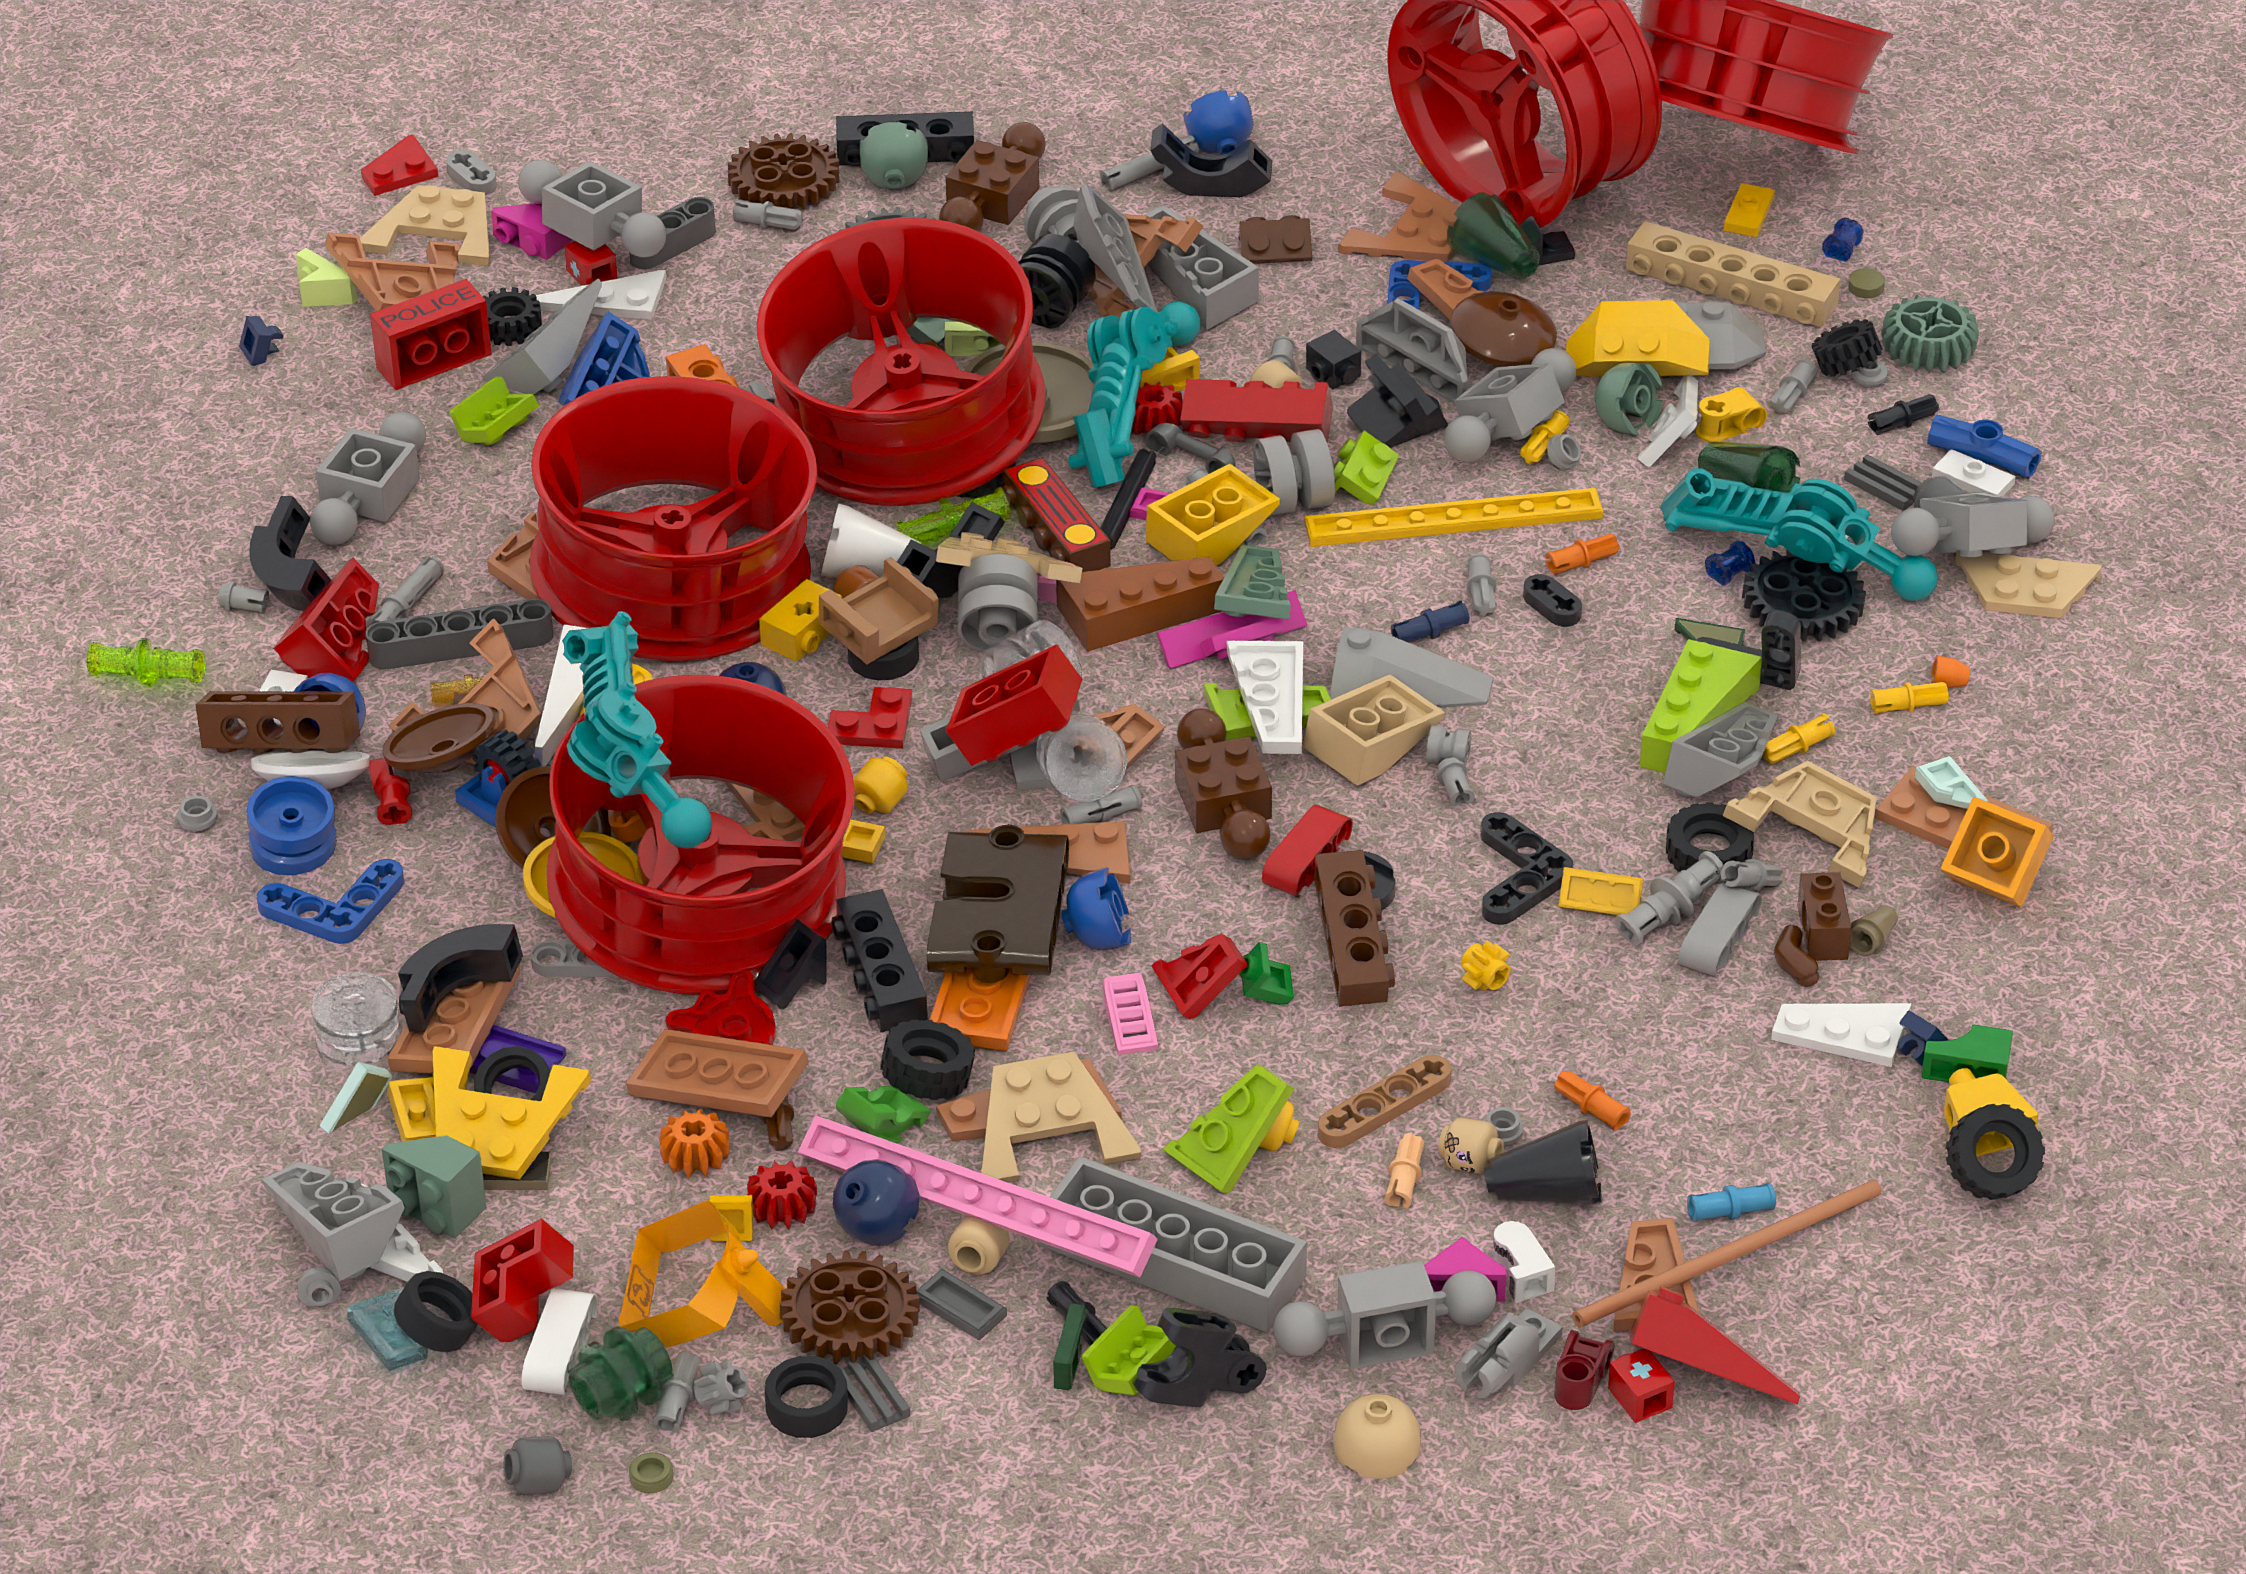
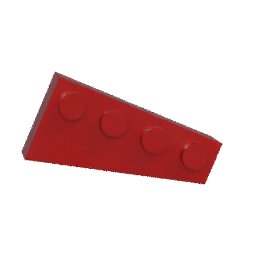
M1186 379L1180 422L1183 431H1188V435L1192 437L1209 438L1210 434L1224 435V439L1232 442H1245L1246 438L1261 439L1279 435L1283 436L1286 442H1291L1293 433L1320 429L1328 444L1333 403L1329 385L1326 382H1315L1314 389H1304L1300 387L1299 382L1284 381V385L1281 388H1272L1270 385L1265 384L1264 381L1250 380V382L1244 384V387H1237V384L1232 380Z

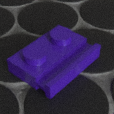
M493 1025L490 1029L491 1033L486 1037L469 1073L476 1075L479 1065L490 1054L503 1047L512 1046L533 1049L544 1058L551 1071L553 1065H559L566 1057V1047ZM527 1068L511 1069L503 1073L496 1080L497 1082L535 1094L539 1087L537 1075Z

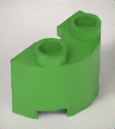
M879 1086L878 1089H873L870 1092L864 1087H847L836 1102L837 1111L844 1115L846 1120L859 1130L896 1144L903 1140L898 1136L914 1124L921 1128L931 1112L929 1108L913 1096L902 1093L900 1089L893 1086Z

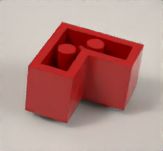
M541 1218L475 1252L471 1319L500 1342H511L535 1330L538 1326L539 1295L573 1278L574 1245Z

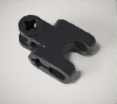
M1166 1308L1162 1312L1157 1326L1162 1328L1168 1339L1176 1347L1165 1360L1153 1364H1142L1138 1368L1132 1384L1140 1394L1151 1402L1202 1407L1211 1389L1239 1394L1254 1390L1265 1378L1267 1368L1266 1363L1258 1354L1250 1352V1347L1241 1335L1235 1334L1237 1329L1235 1324L1224 1316L1205 1311Z

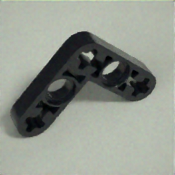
M1775 610L1768 613L1761 632L1762 650L1709 637H1700L1695 640L1762 657L1761 684L1791 690L1795 687L1801 670V625L1799 620L1788 612Z
M1501 812L1490 813L1482 819L1481 839L1486 845L1521 869L1483 896V918L1496 925L1513 922L1561 889L1564 867L1573 868L1574 866L1573 860L1568 854L1512 816ZM1529 847L1536 850V852L1533 854H1522L1517 850ZM1528 885L1535 887L1537 891L1525 893L1519 891L1518 888Z

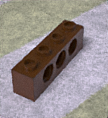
M210 691L195 704L202 748H216L221 753L233 752L239 748H252L253 752L256 753L269 752L275 748H288L291 753H302L310 749H324L327 753H339L347 750L360 736L354 691ZM238 718L245 722L247 728H244L239 723ZM273 718L280 721L283 728L277 726ZM309 718L315 720L320 729L314 727Z
M1363 850L1315 854L1314 882L1339 1007L1387 1002L1388 988L1395 987L1393 964H1386L1384 954H1388V939L1386 930L1379 931L1378 922L1382 920V911L1379 897L1373 898L1371 889H1375L1373 865H1366Z

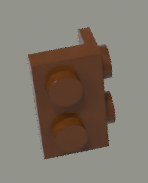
M1296 215L1284 216L1280 220L1252 217L1246 221L1239 222L1238 239L1240 240L1241 256L1253 264L1312 261L1309 218L1301 219V217Z

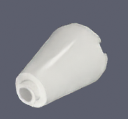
M838 504L821 575L828 578H837L845 569L855 565H863L879 577H882L884 574V561L891 557L897 562L911 539L920 544L922 543L847 505Z

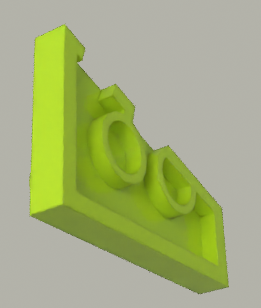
M1203 683L1204 697L1210 710L1216 712L1225 723L1227 732L1225 741L1249 736L1251 738L1256 737L1239 686L1238 689H1217V683ZM1303 685L1302 728L1307 727L1311 708L1331 700L1325 686Z
M1257 1064L1221 1096V1102L1205 1116H1198L1189 1124L1191 1127L1189 1131L1177 1141H1170L1163 1150L1216 1189L1227 1194L1235 1186L1295 1088L1266 1067Z

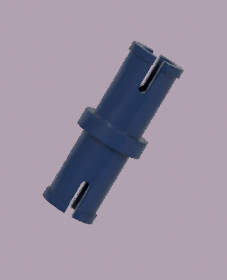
M1460 600L1434 611L1430 608L1423 610L1420 616L1391 624V634L1393 637L1408 643L1428 636L1433 639L1439 637L1442 631L1462 624H1468L1470 617L1466 605Z

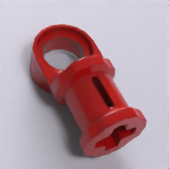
M385 758L370 760V778L374 793L380 800V805L377 808L379 822L386 825L407 823L412 818V807L407 802V797L410 795V783L407 779L394 775L392 766L386 763Z

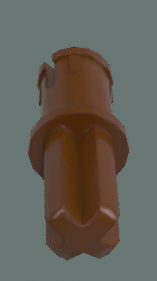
M787 1094L772 1117L761 1116L763 1122L767 1124L769 1144L775 1146L777 1151L784 1150V1147L791 1146L794 1142L791 1121L794 1118V1108L789 1104Z

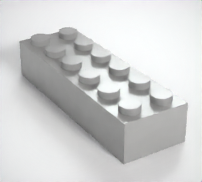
M1079 1156L1050 1196V1198L1150 1232L1158 1240L1140 1278L1041 1242L1040 1246L1266 1333L1274 1325L1279 1311L1289 1303L1306 1278L1307 1241Z

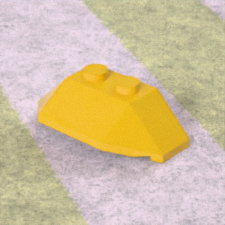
M1673 300L1601 301L1566 342V352L1573 358L1576 365V376L1602 377L1606 371L1620 363L1650 364L1659 376L1709 375L1710 339Z

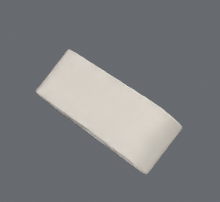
M558 1288L551 1290L524 1361L522 1370V1387L524 1390L567 1396L568 1392H565L567 1382L573 1381L580 1362L576 1359L580 1349L585 1348L591 1332L588 1325L591 1317L596 1318L598 1298L596 1294Z

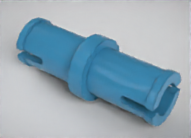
M1770 1183L1744 1188H1736L1734 1185L1724 1186L1722 1191L1698 1195L1691 1194L1687 1197L1688 1215L1693 1222L1728 1216L1730 1220L1737 1219L1742 1213L1768 1209L1774 1210L1776 1206L1775 1191Z

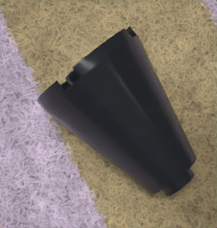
M1587 1120L1575 1122L1492 1157L1491 1167L1484 1168L1488 1193L1496 1192L1498 1200L1599 1204L1603 1200L1601 1182L1596 1184L1595 1178H1598L1597 1169L1599 1167L1591 1129L1588 1126Z

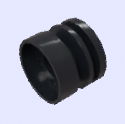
M1047 234L1040 236L1026 250L1022 259L1018 261L1029 281L1032 292V324L1035 323V325L1049 329L1059 327L1070 317L1071 313L1077 308L1078 303L1092 289L1096 279L1095 265L1088 252L1079 243L1063 235Z

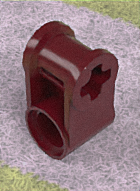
M1570 1331L1556 1367L1554 1397L1561 1407L1568 1410H1580L1590 1405L1601 1380L1605 1378L1614 1354V1341L1607 1339L1603 1343L1581 1337L1579 1331Z

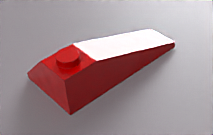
M354 557L351 558L273 647L283 663L291 667L297 674L307 675V677H313L319 673H334L353 682L369 660L368 652L364 649L361 651L362 640H366L367 629L365 619L373 615L376 610L378 582Z
M1660 1287L1658 1293L1648 1290L1630 1332L1631 1344L1798 1404L1800 1394L1795 1388L1693 1307L1683 1303L1684 1295L1664 1287Z

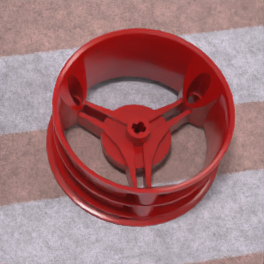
M1408 0L1398 11L1392 23L1387 48L1389 81L1397 112L1410 142L1426 168L1450 196L1476 210L1505 230L1515 231L1530 216L1534 217L1539 228L1548 225L1560 216L1570 200L1588 194L1600 182L1623 179L1636 172L1647 162L1656 147L1662 123V98L1659 78L1643 32L1624 0ZM1479 10L1493 17L1507 29L1509 42L1516 55L1515 59H1511L1498 50L1483 48L1479 26ZM1539 86L1551 90L1556 101L1565 134L1566 162L1557 158L1535 139L1541 124V110L1537 98Z
M1642 0L1640 23L1638 24L1647 41L1656 66L1662 101L1782 136L1857 155L1859 149L1850 144L1847 134L1857 136L1858 132L1847 127L1859 93L1870 94V91L1862 89V86L1879 53H1882V48L1889 39H1893L1894 35L1776 0Z
M927 218L884 219L849 227L815 242L796 255L775 276L762 298L756 323L757 339L763 360L772 373V383L776 395L774 405L795 421L807 436L816 457V486L828 493L854 502L881 506L927 504L958 496L992 480L1013 464L1028 448L1041 425L1045 411L1046 394L1042 371L1033 355L1030 334L1033 300L1029 281L1017 260L1003 246L979 231L956 223ZM918 317L953 320L983 330L999 340L1006 349L1001 363L987 376L959 370L954 359L945 351L931 345L915 343L910 338L906 329L910 328ZM894 335L897 344L887 347L884 338ZM845 336L857 340H873L875 351L855 371L851 383L853 399L845 407L820 400L798 387L800 379L808 366L824 350Z
M679 376L636 378L605 385L574 399L555 413L539 433L531 460L532 479L539 495L537 509L539 531L531 547L530 576L538 598L549 603L552 616L563 626L571 625L584 628L609 626L617 613L623 611L631 617L629 624L638 633L637 645L639 648L633 657L666 661L707 659L737 652L761 642L759 618L806 579L810 580V555L804 540L807 532L806 509L816 487V457L807 436L798 424L785 412L762 397L732 385L700 378ZM644 485H688L719 492L690 505H655L630 513L584 507L585 504L606 494ZM747 524L771 531L758 539L728 549V538Z
M678 675L652 679L635 684L637 690L634 695L636 700L655 719L657 727L655 733L659 734L663 739L659 749L672 763L662 776L665 781L670 785V780L678 779L716 780L736 784L759 792L787 808L805 825L802 841H785L751 836L741 824L731 818L710 812L712 829L708 838L694 848L675 847L667 841L661 830L662 812L645 793L624 796L623 798L615 797L610 791L611 785L609 783L593 778L574 763L568 753L567 744L576 724L585 720L583 713L563 736L551 765L549 779L550 801L556 823L555 839L550 849L546 870L547 893L555 911V918L564 933L584 955L603 969L627 981L654 990L688 995H700L705 990H711L715 994H724L728 991L731 977L734 973L750 971L755 981L796 919L804 922L826 941L832 934L831 917L837 916L836 899L844 898L846 891V874L842 858L843 837L853 812L855 792L853 774L843 747L830 729L810 710L780 692L756 683L725 676ZM600 808L612 811L635 810L639 814L647 829L640 840L637 858L639 876L644 885L629 880L609 869L592 856L578 840L584 826ZM763 887L757 890L748 891L750 888Z

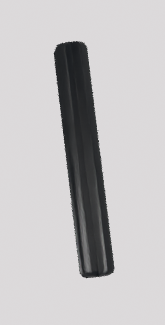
M1143 448L1137 452L1100 527L1110 539V550L1115 548L1129 520L1130 509L1141 487H1145L1156 464V453L1153 450L1147 451Z

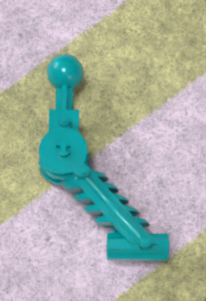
M1181 301L1170 302L1157 313L1150 307H1140L1122 312L1120 318L1110 315L1095 319L1090 323L1087 330V345L1093 362V369L1089 370L1088 377L1094 383L1088 412L1073 417L1079 437L1077 453L1068 457V463L1072 469L1087 466L1093 488L1125 479L1121 464L1123 457L1134 453V447L1129 439L1136 413L1135 404L1142 371L1151 369L1153 364L1160 363L1164 359L1168 347L1173 345L1185 346L1197 337L1201 328L1200 316L1190 304Z
M1693 468L1664 497L1659 507L1664 515L1663 520L1666 521L1665 527L1672 532H1675L1680 525L1717 532L1741 531L1766 535L1767 538L1764 543L1768 547L1776 548L1778 545H1781L1804 560L1815 563L1828 562L1830 563L1829 567L1835 572H1843L1844 567L1852 571L1861 561H1865L1889 575L1894 592L1902 599L1911 602L1929 597L1937 586L1938 573L1934 563L1922 555L1900 557L1876 543L1874 539L1880 527L1868 521L1870 512L1866 508H1857L1856 501L1852 495L1831 481L1819 478L1808 479L1802 485L1795 483L1789 493L1753 488L1742 482L1713 478V474L1706 470ZM1845 535L1849 536L1853 540L1854 544H1851L1846 539Z
M619 611L609 626L569 630L562 640L564 644L563 655L571 664L581 663L580 670L583 672L582 682L584 685L585 720L576 724L567 744L570 757L585 773L595 779L609 783L611 785L610 791L615 797L623 798L624 796L645 793L662 812L661 830L667 841L675 847L690 849L698 846L708 838L712 829L711 814L706 805L698 799L690 797L680 798L662 777L672 763L659 749L663 739L659 734L655 733L657 728L655 719L636 700L634 695L637 689L633 681L631 662L633 655L639 647L637 645L638 633L629 624L631 617L627 613Z

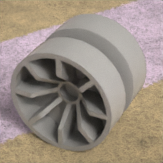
M1320 429L1293 433L1290 448L1281 435L1255 440L1253 447L1255 480L1280 498V505L1269 516L1294 512L1298 498L1305 509L1333 504L1335 496L1334 466L1326 439Z
M1007 554L983 555L971 560L970 567L963 566L958 577L959 605L957 630L959 637L967 646L977 651H991L997 647L1004 648L1006 651H1019L1034 641L1038 630V576L1035 569L1025 560Z

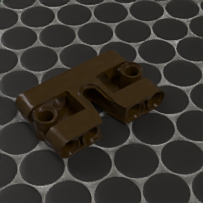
M1010 824L995 827L990 833L948 832L940 873L941 878H945V889L942 896L943 900L935 901L927 943L928 972L965 973L967 967H973L975 978L986 983L1003 980L1008 975L1009 968H1012L1013 975L1050 976L1069 863L1068 835L1024 834L1020 827Z

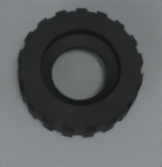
M1712 802L1692 804L1688 808L1680 809L1679 813L1674 814L1671 817L1670 823H1668L1666 837L1667 859L1678 872L1687 870L1699 861L1700 854L1708 851L1691 845V839L1698 834L1710 833L1723 836L1729 841L1730 846L1728 848L1710 851L1720 859L1723 865L1728 861L1745 862L1748 859H1752L1754 832L1724 817L1723 813L1727 805H1718Z
M918 1019L911 1020L910 1022L898 1023V1026L892 1027L886 1036L880 1070H883L882 1075L889 1081V1084L900 1089L902 1093L911 1094L921 1099L952 1098L953 1095L961 1094L963 1089H966L969 1085L975 1058L974 1045H971L970 1039L967 1036H964L960 1030L949 1027L948 1024L933 1022V1020L918 1021ZM912 1056H928L938 1059L943 1063H928Z
M1987 1104L1963 1116L1957 1121L1958 1124L1952 1127L1949 1133L1951 1135L1950 1139L1946 1142L1945 1150L1948 1152L1946 1161L1947 1165H1950L1952 1177L1954 1180L1957 1179L1963 1190L1970 1191L1977 1198L1986 1197L1989 1200H1997L2010 1197L2025 1190L2029 1184L2034 1183L2038 1178L2037 1174L2042 1170L2044 1164L2042 1160L2043 1155H2045V1146L2042 1145L2041 1139L2043 1137L2041 1131L2038 1132L2035 1127L2036 1123L2032 1118L2024 1115V1111L2019 1108H2011L2008 1104ZM1987 1132H2000L2007 1136L2013 1144L2015 1152L2013 1163L2003 1172H1991L1985 1169L1977 1159V1142Z

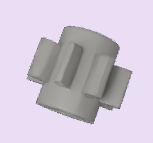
M716 1360L701 1366V1372L704 1377L694 1380V1393L698 1403L702 1407L710 1409L713 1416L722 1412L731 1413L741 1409L742 1406L738 1398L748 1395V1381L745 1373L739 1367L732 1366L731 1360L721 1363Z

